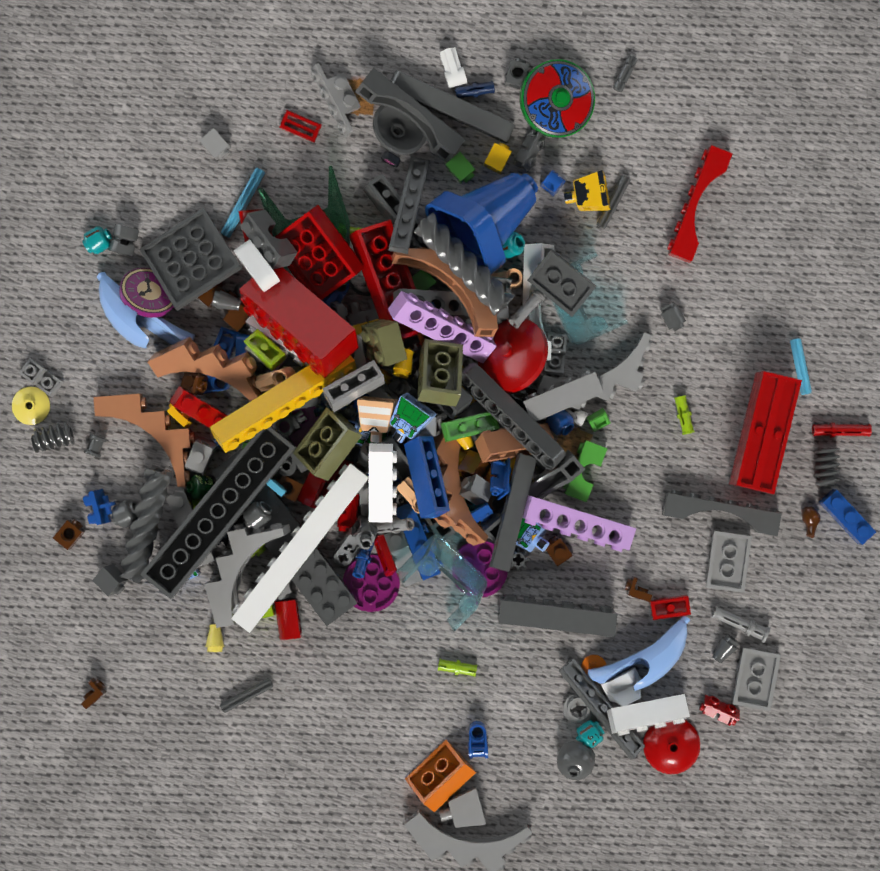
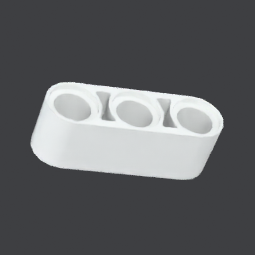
M250 239L233 250L263 292L280 282L276 273Z

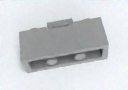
M373 360L324 387V397L333 412L362 395L384 385V375Z

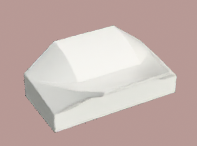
M635 667L601 684L608 700L620 706L629 705L641 698V689L634 691L633 687L641 680Z

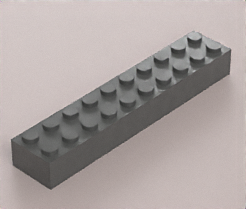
M272 426L258 432L140 575L168 598H174L297 447Z
M242 449L211 471L216 480L221 477ZM266 485L253 500V502L264 501L272 509V519L264 526V529L270 528L272 524L282 523V525L289 524L291 530L285 536L265 543L273 556L278 558L281 554L279 549L285 542L289 543L293 539V536H291L292 532L297 526L301 528L302 525L281 497ZM318 546L291 579L326 626L359 602Z

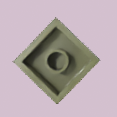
M379 319L361 326V337L366 343V356L370 362L374 360L376 364L387 367L407 360L398 322Z

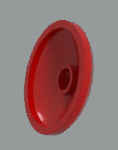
M685 720V723L676 725L673 722L666 723L667 726L655 728V725L650 726L643 739V744L645 745L643 751L647 761L653 768L665 774H678L688 770L696 762L700 753V738L696 729L688 721ZM675 744L677 746L676 750L671 751L670 746Z

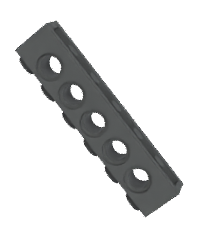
M401 288L393 292V301L401 291L407 294L412 293L423 302H433L437 309L442 308L453 317L458 316L464 322L466 319L470 320L466 308L454 292ZM449 303L453 305L454 311L449 308ZM509 304L505 309L497 313V324H501L503 320L509 318Z

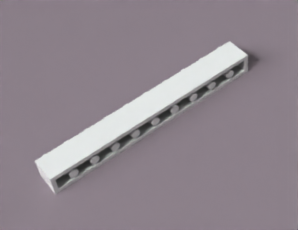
M352 463L349 466L345 464L338 473L341 475L337 481L332 480L326 488L329 490L326 496L321 495L315 503L316 509L313 512L309 511L303 518L305 521L301 528L297 526L291 534L293 539L289 543L285 542L279 549L281 552L278 558L273 557L267 565L270 569L266 574L262 572L255 581L258 583L254 589L250 588L243 596L246 599L243 604L238 603L233 609L232 613L234 615L231 619L249 633L258 624L369 479V476Z

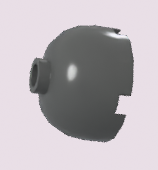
M579 741L563 744L557 753V767L561 774L567 779L578 781L585 779L591 774L595 765V753L592 748L583 746V743Z

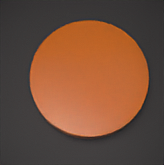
M595 654L584 658L581 664V668L587 675L588 669L606 666L605 660Z

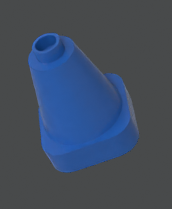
M511 173L462 196L444 191L426 205L425 212L427 217L434 212L437 223L447 225L450 230V236L459 238L463 243L464 250L475 254L477 264L486 266L490 274H493L505 264L506 258L502 247L536 203L535 193H537L538 187L534 179L528 174L519 175Z

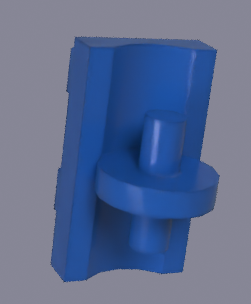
M103 489L90 491L88 495L83 497L84 505H92L94 512L87 516L89 524L101 525L111 522V506L116 505L115 501L109 502L108 495L105 496Z

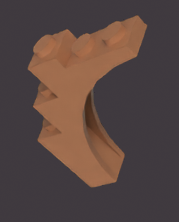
M419 247L417 249L409 248L408 255L393 252L392 264L407 265L423 270L441 280L459 297L472 322L474 337H494L498 329L497 314L494 316L490 308L479 301L476 293L470 291L464 285L463 280L453 274L449 265L443 263L434 250Z
M188 337L154 353L148 360V364L157 378L170 373H201L230 384L250 401L266 392H261L256 387V375H254V372L258 367L255 359L250 356L248 351L229 360L227 353L219 344L200 352L198 345L193 342L191 337Z
M143 394L93 397L95 416L123 419L151 434L170 458L176 475L177 487L187 486L191 476L190 471H187L185 468L189 453L185 452V448H193L192 444L195 443V433L191 432L190 428L168 430V426H171L170 415H167V411L144 412V409L147 408V402Z
M442 431L441 434L436 437L433 436L450 511L434 519L444 528L452 526L456 532L460 533L473 546L485 543L488 535L472 517L464 497L459 495L461 484L458 467L461 445L456 440L445 442Z

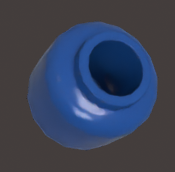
M566 410L546 418V423H548L550 430L555 435L565 436L574 428V418Z

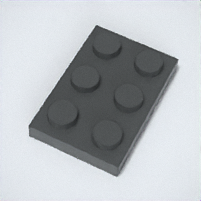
M554 250L548 252L527 280L571 317L576 314L597 287Z

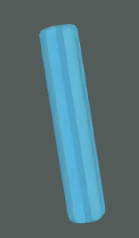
M800 338L792 339L790 344L797 378L802 380L800 393L802 395L810 394L812 390Z

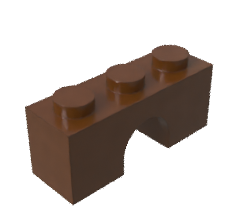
M219 283L199 296L198 299L211 308L215 291L220 292L222 290L226 292L221 288L224 284ZM229 290L228 292H226V293H228V294H230V295H232V296L238 298V296L235 295L231 290ZM240 304L239 310H229L223 318L226 323L239 333L247 325L246 320L250 317L243 310V304Z

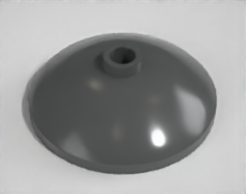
M383 105L375 112L372 123L373 130L378 141L386 149L396 154L409 155L417 152L426 141L424 134L407 116Z

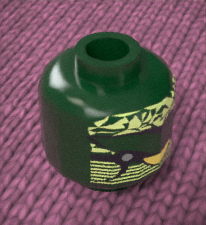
M195 475L187 483L186 490L193 500H202L215 482L210 476Z

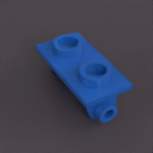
M510 458L504 462L501 460L491 462V475L494 476L490 478V492H492V495L497 496V500L507 495L511 488L509 483L511 473Z

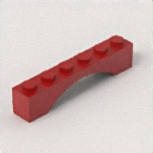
M713 145L708 150H704L701 160L704 162L701 168H697L694 178L697 179L696 183L690 186L687 196H690L688 204L684 203L681 214H683L682 220L677 221L674 232H677L676 236L670 240L667 250H670L669 256L688 263L693 261L699 245L695 230V212L698 201L707 186L726 172L733 153Z

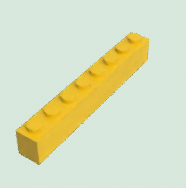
M350 355L326 378L320 374H315L310 365L210 426L214 438L225 453L236 449L239 444L252 439L261 430L269 428L274 422L285 418L296 408H301L312 398L320 396L324 387L357 370L355 360Z

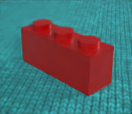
M181 386L177 388L169 401L175 408L209 428L228 416Z

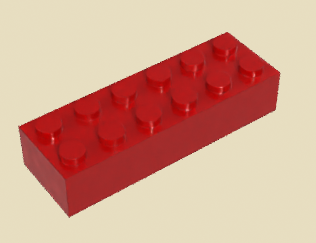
M390 219L356 230L349 237L356 256L365 267L362 273L379 319L395 321L388 310L393 303V292L400 288L416 289L407 265L392 264L393 251H389V244L394 227ZM398 322L402 340L420 333Z

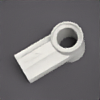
M448 48L441 51L440 57L445 69L444 74L448 82V88L467 84L465 71L461 67L456 48Z

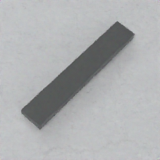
M411 156L389 244V251L408 255L430 160Z
M518 453L516 456L510 480L511 488L506 497L489 567L506 572L510 570L537 461L536 458Z
M571 658L559 670L560 674L630 760L634 759L643 750L645 745L633 730H629L630 734L618 736V733L612 734L607 711L614 707L576 660Z

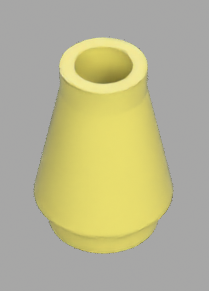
M216 624L210 625L205 646L207 647V652H222L224 647L221 627L216 628Z

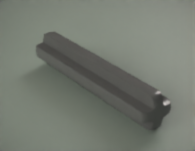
M622 175L609 199L611 210L602 212L597 221L599 227L603 229L607 227L631 181L627 176Z
M267 678L222 702L220 707L226 713L271 689L273 683Z

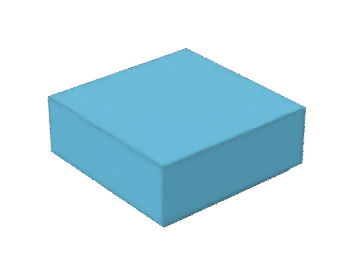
M271 479L267 483L281 497L287 492V489L275 479Z

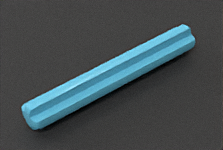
M255 168L221 230L222 235L228 238L231 237L240 220L238 211L247 208L265 175L263 170Z

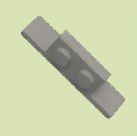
M319 63L314 64L311 69V77L320 88V95L326 100L329 112L337 122L339 132L345 138L349 137L353 129L346 115L360 109L361 106L344 73L327 79Z

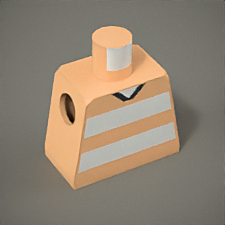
M362 396L357 399L360 429L371 432V442H382V433H388L392 430L393 426L390 425V420L398 399Z

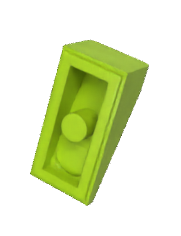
M256 329L244 340V343L271 371L285 360V353L259 329Z

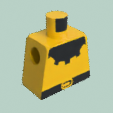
M603 170L574 180V191L564 193L565 203L576 202L579 211L611 210L606 176Z

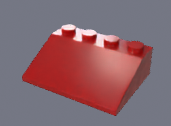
M319 205L312 208L275 236L277 239L287 238L298 253L287 267L300 283L321 300L365 268Z

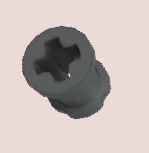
M90 434L89 437L91 439L84 453L101 457L100 451L107 439Z

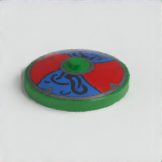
M555 59L537 65L527 74L520 90V107L525 120L536 132L539 131L547 137L561 138L577 133L588 123L595 106V92L589 76L578 65L567 60Z

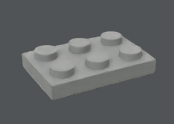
M713 530L706 588L740 593L745 592L752 536Z
M742 647L732 704L771 711L781 654Z

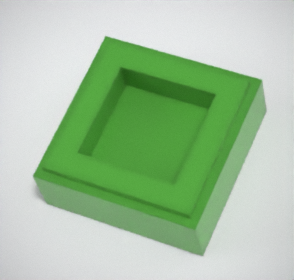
M603 408L586 417L593 432L610 424V420Z

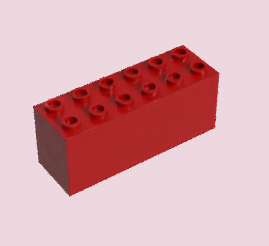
M283 267L273 270L280 282L265 292L262 291L252 277L239 289L240 299L244 305L243 310L250 317L254 316L262 328L266 327L269 329L271 335L277 340L280 339L289 351L293 350L301 362H307L315 374H320L326 378L358 349L355 328Z
M766 371L755 373L729 481L730 485L775 494L802 380Z

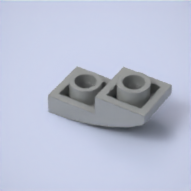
M548 333L547 339L552 341L551 361H546L544 374L563 376L567 335Z
M29 358L19 372L20 375L52 398L64 383L32 358Z

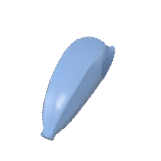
M105 272L97 275V279L100 281L99 297L103 311L112 326L126 340L138 347L147 349L149 338L139 327L147 328L172 345L188 337L194 340L195 334L173 325L162 317L150 318L138 315L136 311L122 302L119 294L120 286L108 277Z
M682 616L654 644L610 665L588 669L590 679L604 684L633 666L642 664L649 669V672L633 686L634 691L653 684L662 678L679 660L685 648L687 624L690 622V619Z

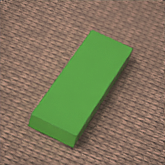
M489 412L441 423L445 442L477 435L486 430L500 429L498 421Z

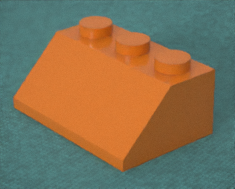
M445 740L405 780L421 802L435 812L476 772L448 740Z

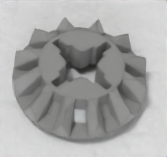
M574 693L567 697L563 705V712L570 722L583 724L590 720L593 713L588 707L581 709V716H579L577 711L571 710L576 707V701H578L580 706H586L578 694Z

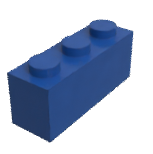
M832 489L819 501L821 506L857 544L863 545L876 533L838 490Z

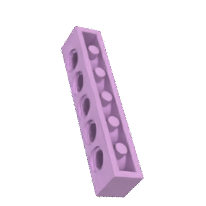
M401 291L388 308L393 320L436 341L462 344L463 354L481 363H484L496 348L493 337H474L472 323L468 325L460 317H453L444 309H437L430 302L419 300L412 293L407 294Z
M530 495L527 497L523 514L524 523L536 526V523L543 524L542 528L553 531L554 528L560 529V534L571 536V533L577 535V539L588 542V539L595 540L594 544L605 547V544L612 545L611 549L620 552L623 549L630 551L636 528ZM545 509V516L540 518V512ZM562 515L563 520L558 524L557 519ZM580 520V526L575 529L576 521ZM597 525L596 533L592 534V528ZM611 531H614V537L610 539L609 534Z

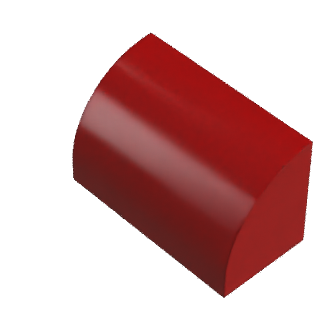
M297 598L274 601L279 639L301 638L302 632Z

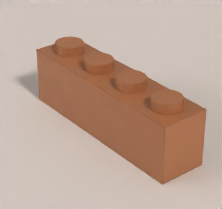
M538 423L554 439L548 423ZM505 428L492 432L491 430L483 431L475 441L482 463L514 458L518 453L532 455Z

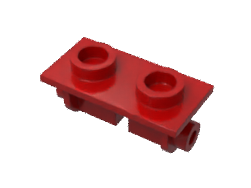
M359 494L353 498L345 509L344 514H341L338 518V531H349L357 520Z
M705 694L704 703H701L699 707L703 714L714 718L718 713L720 715L717 720L729 726H734L740 720V710L734 705H727L717 697H710Z

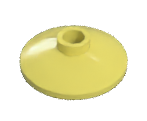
M25 387L15 394L12 400V411L20 422L28 425L38 424L49 414L50 401L46 393L41 389ZM28 402H31L33 405L31 409L26 407Z

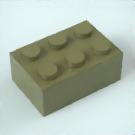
M424 339L419 358L417 401L456 407L461 396L462 344Z
M327 407L293 454L314 476L328 481L361 438L362 434L341 413L333 412L332 409Z

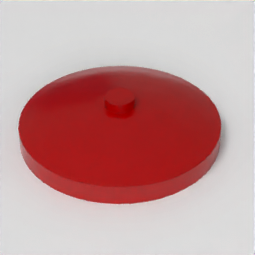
M509 319L498 324V329L493 337L496 348L484 363L478 361V365L506 393H514L528 387L537 379L546 364L548 356L546 335L537 324L528 319H525L519 328H515V324L512 326Z

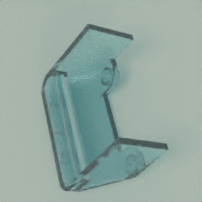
M595 252L571 263V265L583 274L581 265L595 259L598 255ZM552 301L567 337L574 345H581L628 323L627 320L608 327L607 322L602 317L596 316L588 319L582 306L571 317Z
M433 535L396 573L402 583L416 570L425 576H431L440 569L465 593L459 600V607L447 619L451 628L456 631L478 608L487 587V579L443 536Z

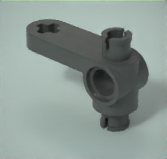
M300 410L294 415L290 412L285 418L274 422L272 426L293 443L289 436L301 429L300 424L308 419L306 416L300 418V416L304 415L303 411ZM284 421L290 425V429L286 433L280 430V424ZM293 453L290 455L302 473L308 470Z
M358 516V519L335 548L333 558L337 565L346 566L350 564L361 548L367 550L373 545L377 534V526L369 522L367 516ZM344 553L346 554V557L343 556L342 558H340L339 556L344 555Z

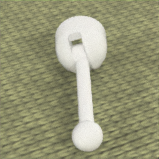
M565 409L573 416L574 423L582 427L588 413L582 410L572 412Z

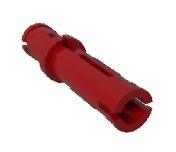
M830 422L829 424L812 425L813 436H829L830 438L835 436L870 437L872 434L871 424L854 425Z

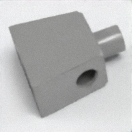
M198 438L185 464L186 470L200 476H205L218 445L206 438Z
M476 786L448 799L449 808L439 810L441 821L453 819L455 828L486 824Z

